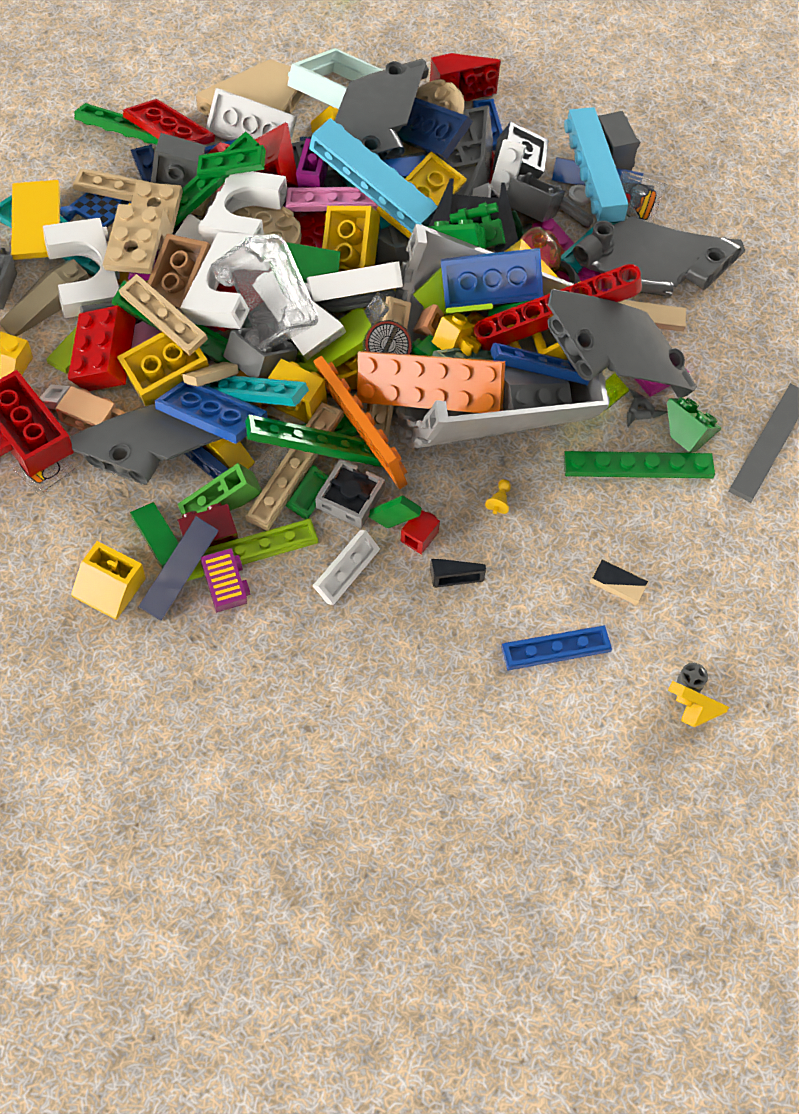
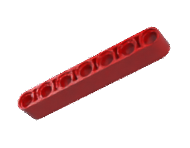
M627 264L560 290L621 302L641 292V272L638 266ZM550 294L478 321L474 327V334L477 341L481 344V349L490 351L493 343L507 345L549 329L548 319L554 315L548 307Z

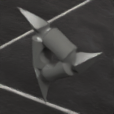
M629 389L634 399L629 412H627L628 427L635 418L636 420L650 419L651 417L656 418L668 413V411L655 410V407L647 398ZM641 406L646 410H638V407Z

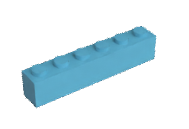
M595 107L570 109L568 118L564 121L565 133L569 134L570 148L574 149L575 163L579 165L581 181H584L586 185L585 193L586 197L590 198L591 212L595 214L597 222L625 221L629 204Z
M330 118L312 134L309 149L411 233L415 224L427 226L431 222L438 207L433 200L422 194L414 184L405 180L394 168L383 162L377 154L366 148L359 139L349 134L342 125Z

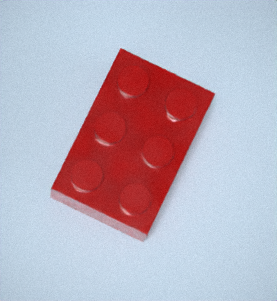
M118 305L79 313L68 380L88 391L126 385L127 374L117 356L131 349L136 319Z

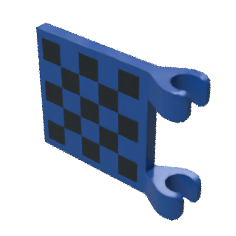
M86 192L71 205L61 207L60 215L68 222L74 218L76 213L85 219L100 218L102 227H108L114 222L118 204L128 205L131 201Z

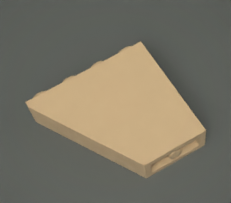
M269 59L196 94L197 110L204 115H209L215 90L219 88L291 114L305 93L288 86V72L291 71V66Z

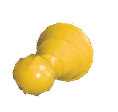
M501 479L498 482V492L485 502V507L492 510L494 514L498 512L507 514L509 512L506 492L510 491L511 483L509 480Z

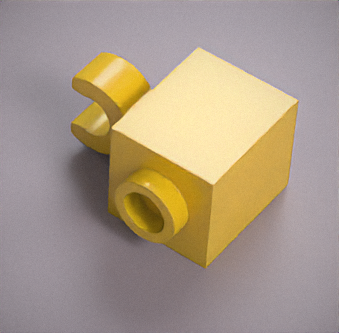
M454 313L441 318L432 340L433 344L441 350L461 348V351L467 356H470L472 351L478 354L481 348V344L477 340L470 338L475 326L467 321L464 315Z

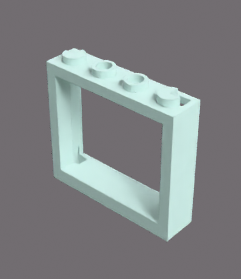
M334 48L293 63L291 71L288 72V86L339 109L347 87L323 77L324 75L334 72L353 81L368 74L382 71V69Z

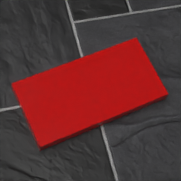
M158 99L123 110L124 118L158 139L160 134L164 133L203 145L215 142L214 133Z

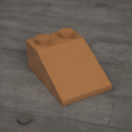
M167 234L148 284L175 308L180 309L211 245L205 241Z

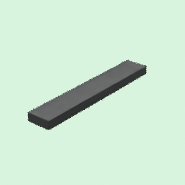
M791 383L789 384L728 492L750 503L753 501L799 419V387Z

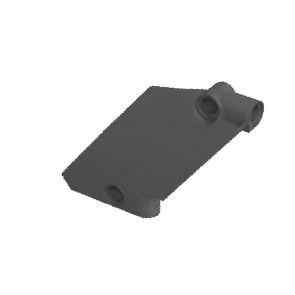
M422 58L403 64L392 61L386 65L385 70L368 74L349 82L335 122L342 125L354 138L359 139L366 148L377 154L381 160L399 158L403 155L405 148L397 132L407 125L420 81L428 77L429 68L426 64L427 62Z
M631 216L625 219V221L614 225L608 221H598L593 227L592 234L586 236L573 248V255L582 267L593 271L605 273L623 265L634 264L640 269L641 279L672 282L674 287H677L687 279L703 290L709 287L745 252V247L740 239L720 238L679 231L639 219L635 216Z
M555 289L551 290L548 307L554 315L548 319V327L582 379L590 381L604 369L608 368L610 371H615L617 376L670 385L678 398L688 396L696 390L697 385L684 366L685 357L679 349L671 348L647 312L598 297Z
M155 404L116 416L71 436L73 451L83 454L85 459L94 467L145 485L155 473L160 461L173 459L223 438L156 409ZM267 415L269 419L280 421L279 418Z

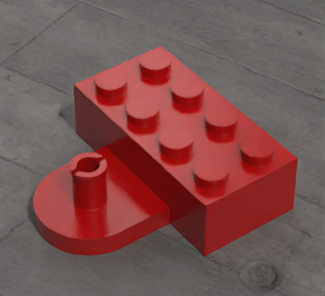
M15 370L0 378V457L11 452L29 477H32L56 464V462L72 455L74 451L67 432L19 371Z

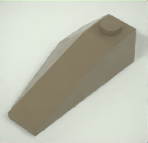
M74 259L63 261L51 268L38 279L2 318L0 325L8 334L16 337L62 309L58 285L88 280V273Z

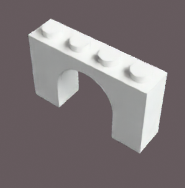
M251 171L232 174L227 177L221 191L217 193L212 206H209L205 218L199 223V234L202 236V241L208 242L211 245L218 232L264 236L261 219L237 216L232 213L247 206H260L281 210L287 198L286 176Z
M100 218L43 226L44 241L49 259L85 256L95 261L100 267L98 273L88 280L58 285L59 299L64 318L79 316V313H81L80 306L112 302L121 286L117 282L120 277L119 271L105 270L102 265L107 249L106 241H109L107 227H102Z
M218 232L195 280L192 282V286L182 302L180 309L184 315L197 325L240 329L250 310L242 295L239 293L219 292L216 289L221 280L232 272L244 269L268 271L276 256V250L270 238L261 235Z

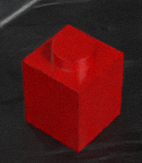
M421 510L420 516L408 520L401 529L400 542L422 555L439 533L440 520L433 513Z

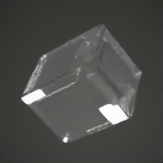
M377 292L364 310L372 327L382 322L383 317L389 310L386 303L387 296Z

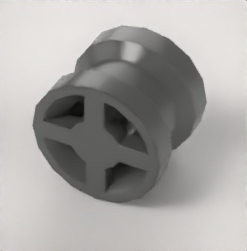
M688 663L681 670L677 683L700 693L708 681V673L702 665Z

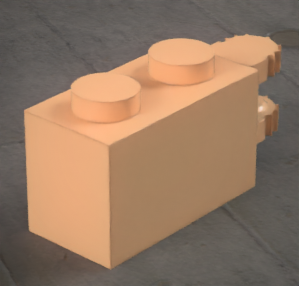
M73 386L69 388L56 407L60 422L82 431L126 413L117 409L115 403L110 399L100 398L91 394L86 389H78Z

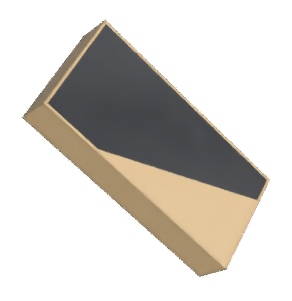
M601 559L590 583L638 605L649 581Z

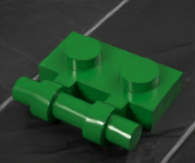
M485 202L479 204V207L469 210L463 208L459 209L457 213L450 214L452 224L458 223V220H469L481 216L483 223L479 224V226L486 229V249L506 244L501 220L491 221L490 217L491 213L498 212L496 202L491 204Z

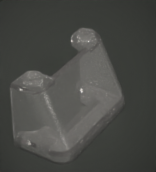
M277 234L248 236L211 264L216 279L225 286H235L237 293L242 295L249 307L248 318L253 329L245 334V339L260 351H263V348L266 346L272 348L318 323L317 311L289 248L281 236Z

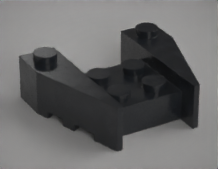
M450 178L429 226H434L436 221H449V224H452L450 214L457 213L459 209L466 208L469 210L479 207V204L485 202L487 204L496 202L498 212L491 213L490 217L491 221L501 220L506 244L487 249L495 250L494 253L504 252L518 242L505 183L501 182L500 198L453 194L454 178ZM481 216L469 219L473 220V223H483Z

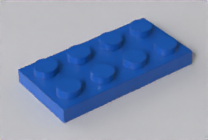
M540 248L441 259L445 308L521 302L543 296Z
M184 381L155 400L157 410L235 444L247 436L245 421L249 414L267 418V411L206 385L197 387L186 384Z

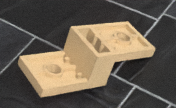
M136 183L131 205L118 204L102 264L105 270L152 273L157 249H161L167 234H173L183 193L181 185ZM154 203H160L157 207H150ZM129 247H137L133 252H127Z

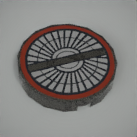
M391 320L379 321L372 325L366 332L362 343L363 351L411 355L413 347L412 339L407 329L400 323Z

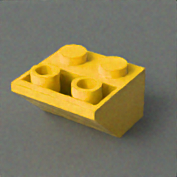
M96 541L81 562L71 596L117 620L146 580L143 565Z

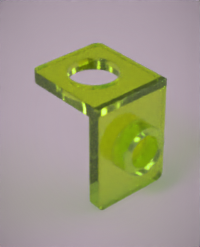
M615 373L605 380L606 393L609 396V406L606 410L629 392V388Z

